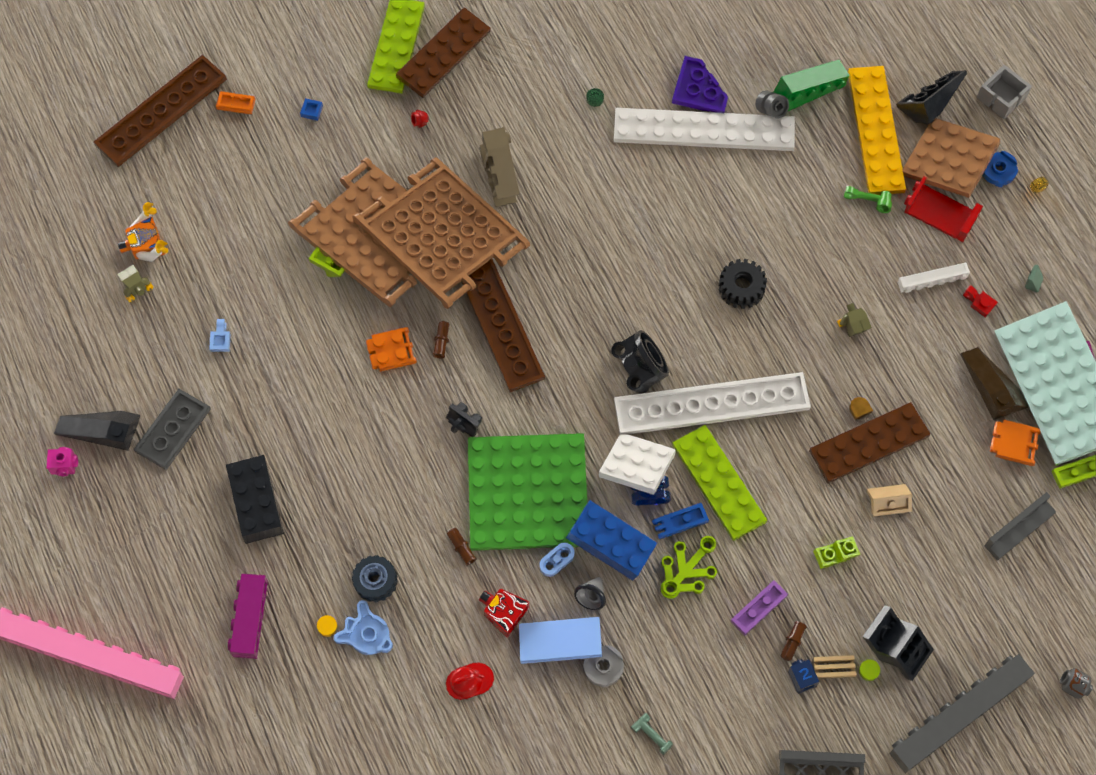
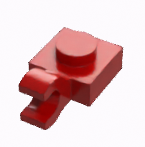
M971 285L963 294L966 299L973 302L970 307L985 318L998 303V301L984 291L978 294L977 290Z

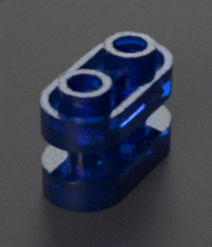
M664 475L654 495L630 487L631 490L637 491L631 495L632 504L642 506L669 503L671 501L670 492L664 490L669 487V477Z

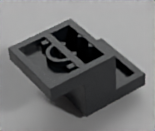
M884 605L863 635L864 640L880 661L898 667L904 677L910 681L914 680L934 651V648L917 625L900 620L893 609Z

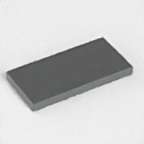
M178 388L133 450L164 470H167L207 416L211 407Z

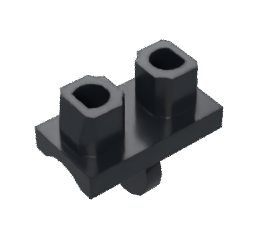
M462 402L458 405L452 403L448 408L449 412L446 416V419L452 425L451 431L456 433L459 430L474 437L477 434L482 417L477 413L469 416L467 414L468 407Z

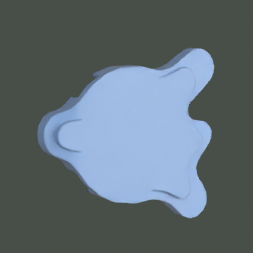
M365 600L359 601L357 604L358 617L355 619L347 617L344 630L334 635V641L337 644L350 645L364 655L390 652L393 648V643L390 640V633L386 622L370 611Z

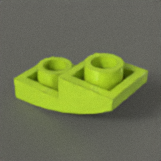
M853 536L837 540L833 544L816 548L813 551L820 569L845 562L860 555Z

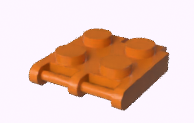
M408 327L371 335L372 339L366 340L368 352L372 354L370 355L372 369H380L381 372L417 362L413 356V344L409 340ZM403 334L405 335L406 343H404ZM407 349L409 351L410 358H408L406 351Z
M1008 420L996 422L990 452L996 453L995 457L1035 466L1034 456L1035 450H1038L1037 440L1038 435L1041 434L1040 428ZM1032 434H1034L1033 443H1031ZM1031 449V455H1030V459H1029V458H1028V455H1029V450Z

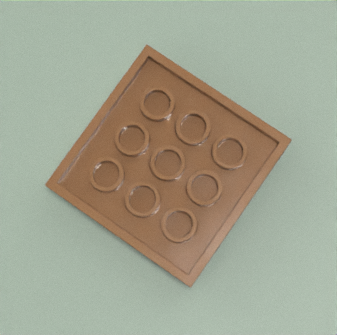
M935 118V121L926 128L902 171L903 175L917 181H921L923 176L927 177L926 184L970 198L999 147L1000 138Z

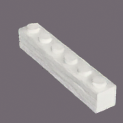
M965 262L900 277L898 285L901 293H908L915 289L921 290L923 287L930 288L936 284L943 285L945 282L952 283L958 279L964 280L969 276L970 271Z

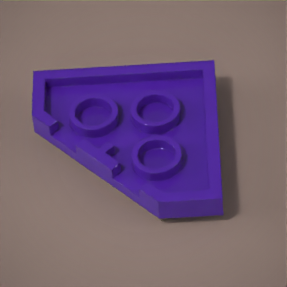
M684 56L672 104L707 112L725 113L728 96L719 87V83L713 74L709 73L703 60Z

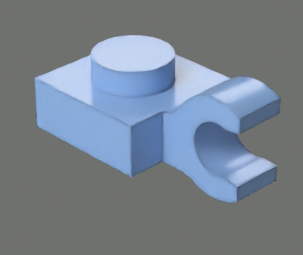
M217 319L216 331H210V352H230L231 334L229 331H226L227 323H225V319Z

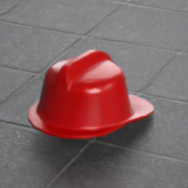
M480 662L471 663L453 670L448 675L446 690L454 699H469L489 691L493 686L494 674L486 664Z

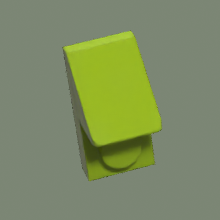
M318 247L308 258L309 262L324 269L328 277H341L344 273V269L337 266L329 256L326 257L322 254Z

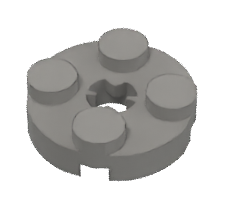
M609 645L602 646V657L585 658L583 671L587 679L594 685L604 688L615 684L621 678L624 668L621 653ZM600 661H602V663H604V661L608 662V669L600 670V665L598 663Z

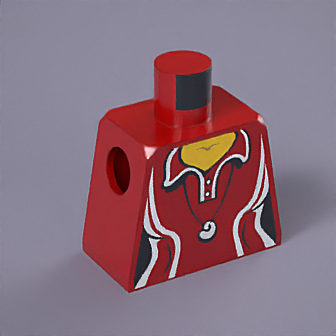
M499 589L495 596L485 590L479 598V601L487 606L484 609V616L507 638L530 608L529 601L503 589Z

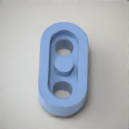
M561 543L544 556L540 561L541 573L547 577H552L572 562L575 555L572 545ZM563 552L568 553V556L562 557L561 554ZM552 565L553 569L548 570L546 566Z

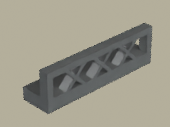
M1047 492L986 542L984 547L997 561L1056 513V510L1047 502L1051 497Z

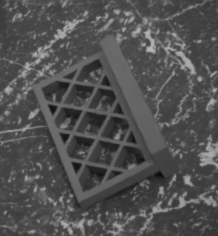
M779 750V775H786L784 763L793 764L799 770L794 775L800 773L806 775L803 770L808 765H814L820 771L816 775H826L824 771L829 766H835L840 772L838 775H846L845 772L850 767H859V775H864L865 754ZM797 764L805 765L802 768H800ZM818 765L826 766L823 769H821ZM839 766H846V768L842 770Z

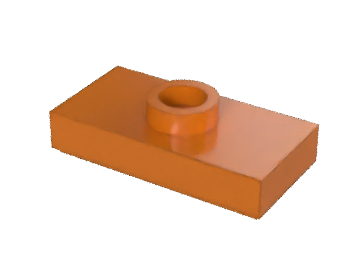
M220 91L216 109L252 115L256 99L255 96Z

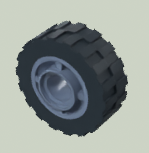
M378 555L367 556V558H363L361 562L356 564V568L352 572V581L356 592L361 598L369 602L384 601L396 590L398 576L392 563L389 560L387 561L385 557H379ZM373 576H380L378 581H370Z

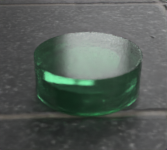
M598 88L590 89L586 94L587 103L593 107L600 106L604 102L603 91Z

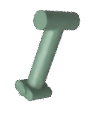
M644 713L631 726V729L635 733L642 729L661 748L660 753L664 755L672 747L673 743L671 741L666 742L647 724L651 718L647 713Z

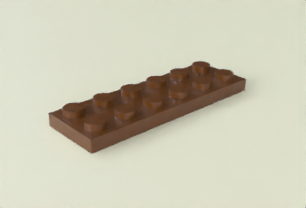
M464 7L396 73V78L424 98L490 32L491 27Z
M912 402L811 447L809 452L826 482L831 483L928 438L930 432Z

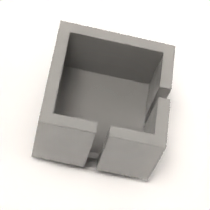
M1003 65L981 86L976 98L988 107L993 106L992 110L1005 119L1015 107H1018L1027 98L1032 86L1006 65Z

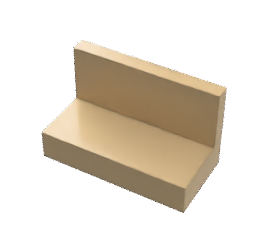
M906 484L867 489V493L871 498V512L873 516L912 512V493Z

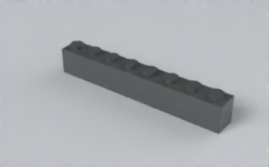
M1020 654L1014 658L1011 655L1001 662L1003 664L1001 668L997 669L994 667L986 673L988 677L985 680L978 679L971 685L972 690L968 693L965 690L955 697L956 702L952 705L949 702L939 709L941 712L935 717L932 714L923 721L925 723L923 727L919 729L916 726L908 733L910 737L904 741L900 738L892 745L894 749L889 754L905 774L1035 674Z

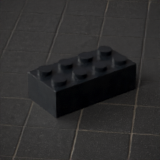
M260 455L226 464L239 526L245 544L284 534L265 456Z

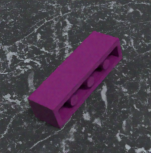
M241 574V580L237 581L236 591L239 593L238 599L234 600L233 610L236 613L235 619L231 620L230 626L233 633L232 638L228 640V651H230L233 657L257 659L268 586L266 575Z

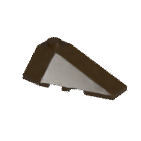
M979 347L960 354L993 420L1029 407L1021 390Z

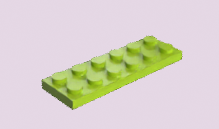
M414 0L389 1L367 83L368 88L403 94L405 84L396 78V73L412 58L425 2Z
M706 425L672 442L673 448L733 541L767 523L766 517Z

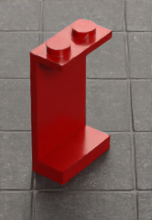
M923 176L920 182L917 181L912 189L914 191L913 195L907 196L904 205H906L904 213L964 242L980 215L983 206L976 203L975 207L971 209L924 185L927 177Z

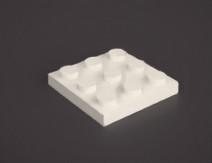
M620 434L599 471V477L654 495L675 456V449L628 434Z

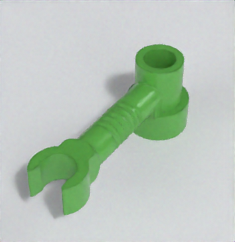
M846 186L844 198L867 199L877 202V211L881 213H889L891 211V192L882 191L881 195L858 191V189L852 186Z

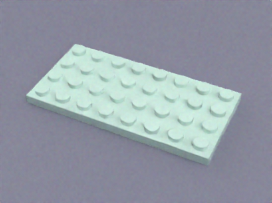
M1067 301L994 330L1036 424L1040 428L1042 437L1055 465L1058 466L1096 451V361Z

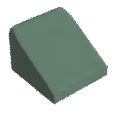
M1035 264L1025 284L1026 289L1034 292H1039L1044 278L1038 265Z

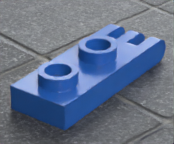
M702 502L652 520L653 525L662 524L655 527L656 532L664 530V532L658 534L659 539L709 522Z

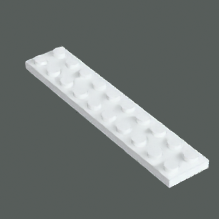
M615 108L614 142L794 151L795 116H784L777 119L769 115Z
M803 372L614 397L620 434H635L810 410L811 408Z

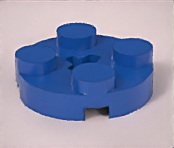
M1006 151L996 152L982 176L996 187H1003L1015 179L1018 173L1017 160ZM995 166H1002V171L997 170Z

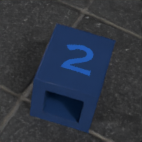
M800 659L791 664L792 666L788 673L798 694L817 687L819 680L809 659L806 661Z

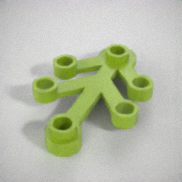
M704 536L701 539L699 550L687 564L685 560V543L682 541L675 543L674 552L677 554L679 573L674 579L672 573L673 558L671 556H664L662 558L661 565L664 568L665 581L662 582L660 591L665 598L674 599L680 592L693 591L696 594H701L704 591L705 585L699 580L691 584H681L685 578L706 577L714 579L716 577L717 569L714 566L693 569L706 553H711L715 550L716 540L712 536ZM709 543L711 548H705L704 544ZM681 545L683 550L679 551L676 547ZM669 560L671 564L665 565L664 561ZM713 570L715 574L709 575L707 571ZM697 584L701 585V586H702V589H701V590H697V589L695 588V585H697ZM667 587H673L674 591L668 592Z

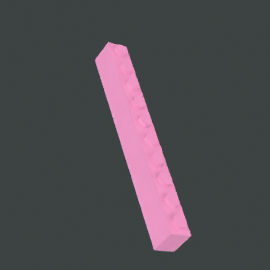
M1 607L0 640L175 699L184 678L180 668L173 665L163 666L160 661L150 658L149 661L142 659L143 656L138 653L131 652L128 654L123 652L124 650L118 646L112 645L111 648L104 646L105 643L100 640L94 639L90 641L80 633L72 635L67 633L68 630L57 626L54 629L49 627L50 624L42 620L34 622L27 615L19 614V616L12 614L11 610Z

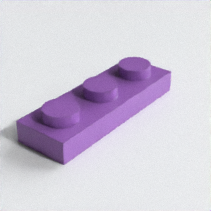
M773 580L736 614L730 622L745 636L788 596V593Z

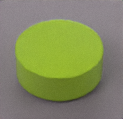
M871 659L863 661L859 667V674L866 681L875 680L881 671L879 664Z

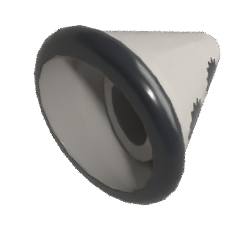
M596 577L575 588L574 597L582 607L589 610H600L605 606L606 597L601 577Z

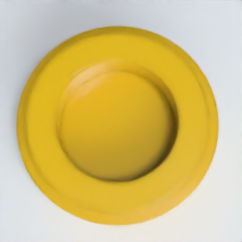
M325 615L318 620L317 629L322 636L330 637L336 633L338 625L335 618Z

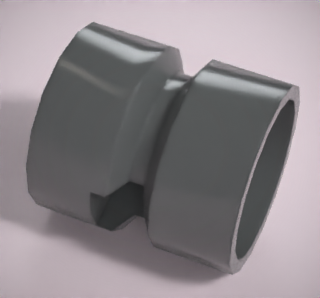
M765 90L757 96L755 106L759 112L778 119L784 117L788 112L789 101L783 95Z

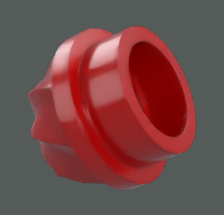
M416 110L411 113V122L414 127L422 128L427 125L429 116L425 111Z

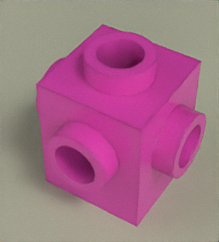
M68 447L48 449L46 468L51 475L65 477L68 474H75V467H78V456L75 455L72 449Z

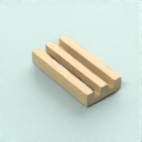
M854 655L814 657L813 666L818 679L856 677ZM850 662V664L818 665V663ZM850 669L851 672L819 673V670Z

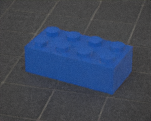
M591 500L586 504L566 536V539L632 581L639 575L657 545V542Z

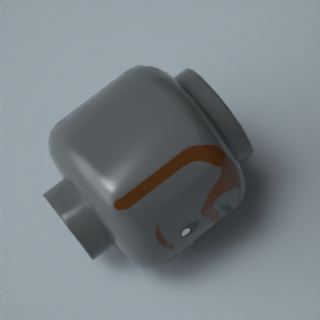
M1077 668L1067 669L1061 676L1060 684H1062V690L1076 699L1082 698L1085 695L1088 696L1093 689L1091 677Z

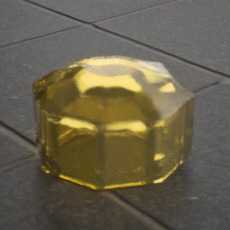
M1041 176L1032 181L1029 187L1033 193H1040L1048 187L1049 182L1046 177Z

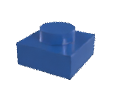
M305 98L300 116L318 121L323 103Z

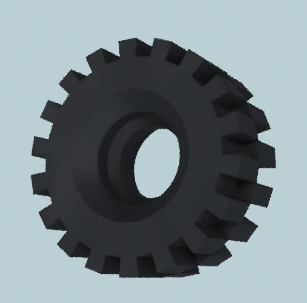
M736 259L735 264L731 261L729 266L726 265L723 268L718 285L719 294L722 293L721 298L723 300L727 299L726 303L728 305L733 303L734 308L740 305L741 309H745L746 305L751 308L753 303L757 305L760 299L762 300L767 278H765V271L761 272L762 267L760 265L755 266L756 262L752 261L750 264L748 259H744V262ZM739 278H745L750 282V286L740 288L736 285L735 281Z

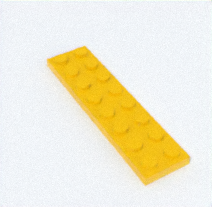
M884 66L849 68V83L868 193L881 195L882 191H889L891 194L905 193L906 186Z

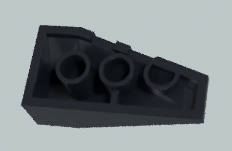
M952 71L935 80V84L920 88V93L916 95L911 93L896 104L897 108L916 123H932L942 113L967 75V71Z
M111 411L60 416L54 434L129 451L140 415L125 411Z

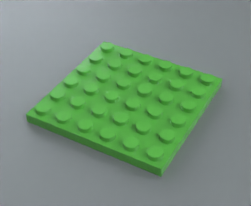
M584 433L468 437L471 551L555 548L561 543H568L572 547H579L566 539V536L587 504Z

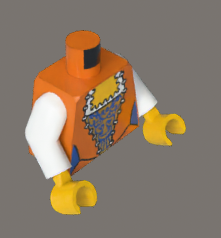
M146 202L143 205V212L125 230L128 240L118 243L121 253L131 250L135 259L149 262L168 253V248L164 247L168 243L160 239L153 217H150V214L155 215L157 213L156 208L152 207L153 203Z

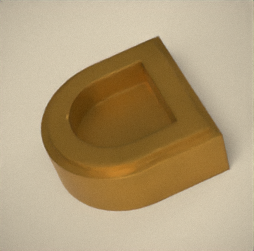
M857 397L851 401L849 409L855 420L873 412L872 407L865 398Z

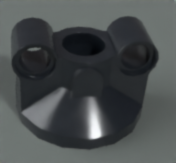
M640 330L624 341H618L613 344L611 353L614 357L622 360V364L629 374L626 384L630 390L639 394L646 393L652 385L669 375L665 358L646 332ZM625 348L624 354L621 355L622 349ZM640 380V385L636 388V383Z

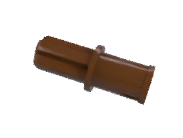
M441 321L438 324L437 335L434 337L433 357L445 358L446 344L449 342V322Z
M457 528L450 529L447 535L455 546V552L460 554L466 566L474 563L477 558L469 548L468 541L464 540Z
M795 621L790 635L786 637L787 642L780 655L784 660L791 661L797 647L801 645L800 640L807 628L804 623Z

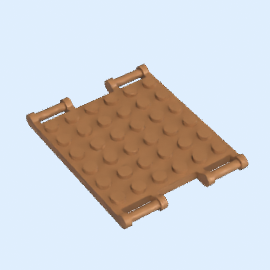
M365 157L361 160L360 165L348 175L340 178L341 184L347 188L344 193L326 208H323L317 200H314L295 219L292 218L288 225L312 246L318 247L322 254L326 257L329 256L337 266L342 267L347 274L383 303L392 307L403 293L417 284V280L413 276H409L410 272L360 225H357L353 221L352 216L356 213L360 214L374 204L380 196L391 203L407 192V190L376 167L369 158ZM365 169L368 170V172L363 177H361L357 182H351ZM379 208L377 211H375V212L372 213L370 216H368V217L366 218V220H368L370 217H372L373 215H375L377 212H379V211L382 210L383 208ZM314 212L318 213L306 225H304L303 227L300 225ZM401 281L404 282V283H403L397 290H395L391 295H387V294H388L392 289H394Z
M437 157L433 158L420 171L407 177L413 187L393 202L389 203L384 197L380 196L374 204L360 214L356 213L352 216L353 221L357 225H360L436 296L446 309H449L453 302L466 292L476 288L475 282L469 275L490 259L494 258L498 265L503 267L508 263L509 259L521 250L530 247V242ZM437 169L422 181L420 180L422 177L427 175L432 170ZM379 208H383L382 210H380L379 212H377L375 215H373L372 217H370L368 220H366V218H367L368 216H370L372 213H374L375 211H377ZM515 240L518 242L516 246L504 255L500 253ZM462 281L464 285L448 297L446 293Z

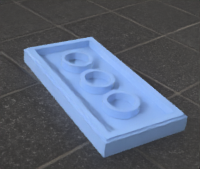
M600 617L519 624L521 664L602 657Z

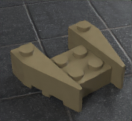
M504 127L482 132L483 144L480 145L479 150L484 169L487 171L488 183L491 187L495 207L516 203V195H520L509 147V143H511L510 134L505 131Z

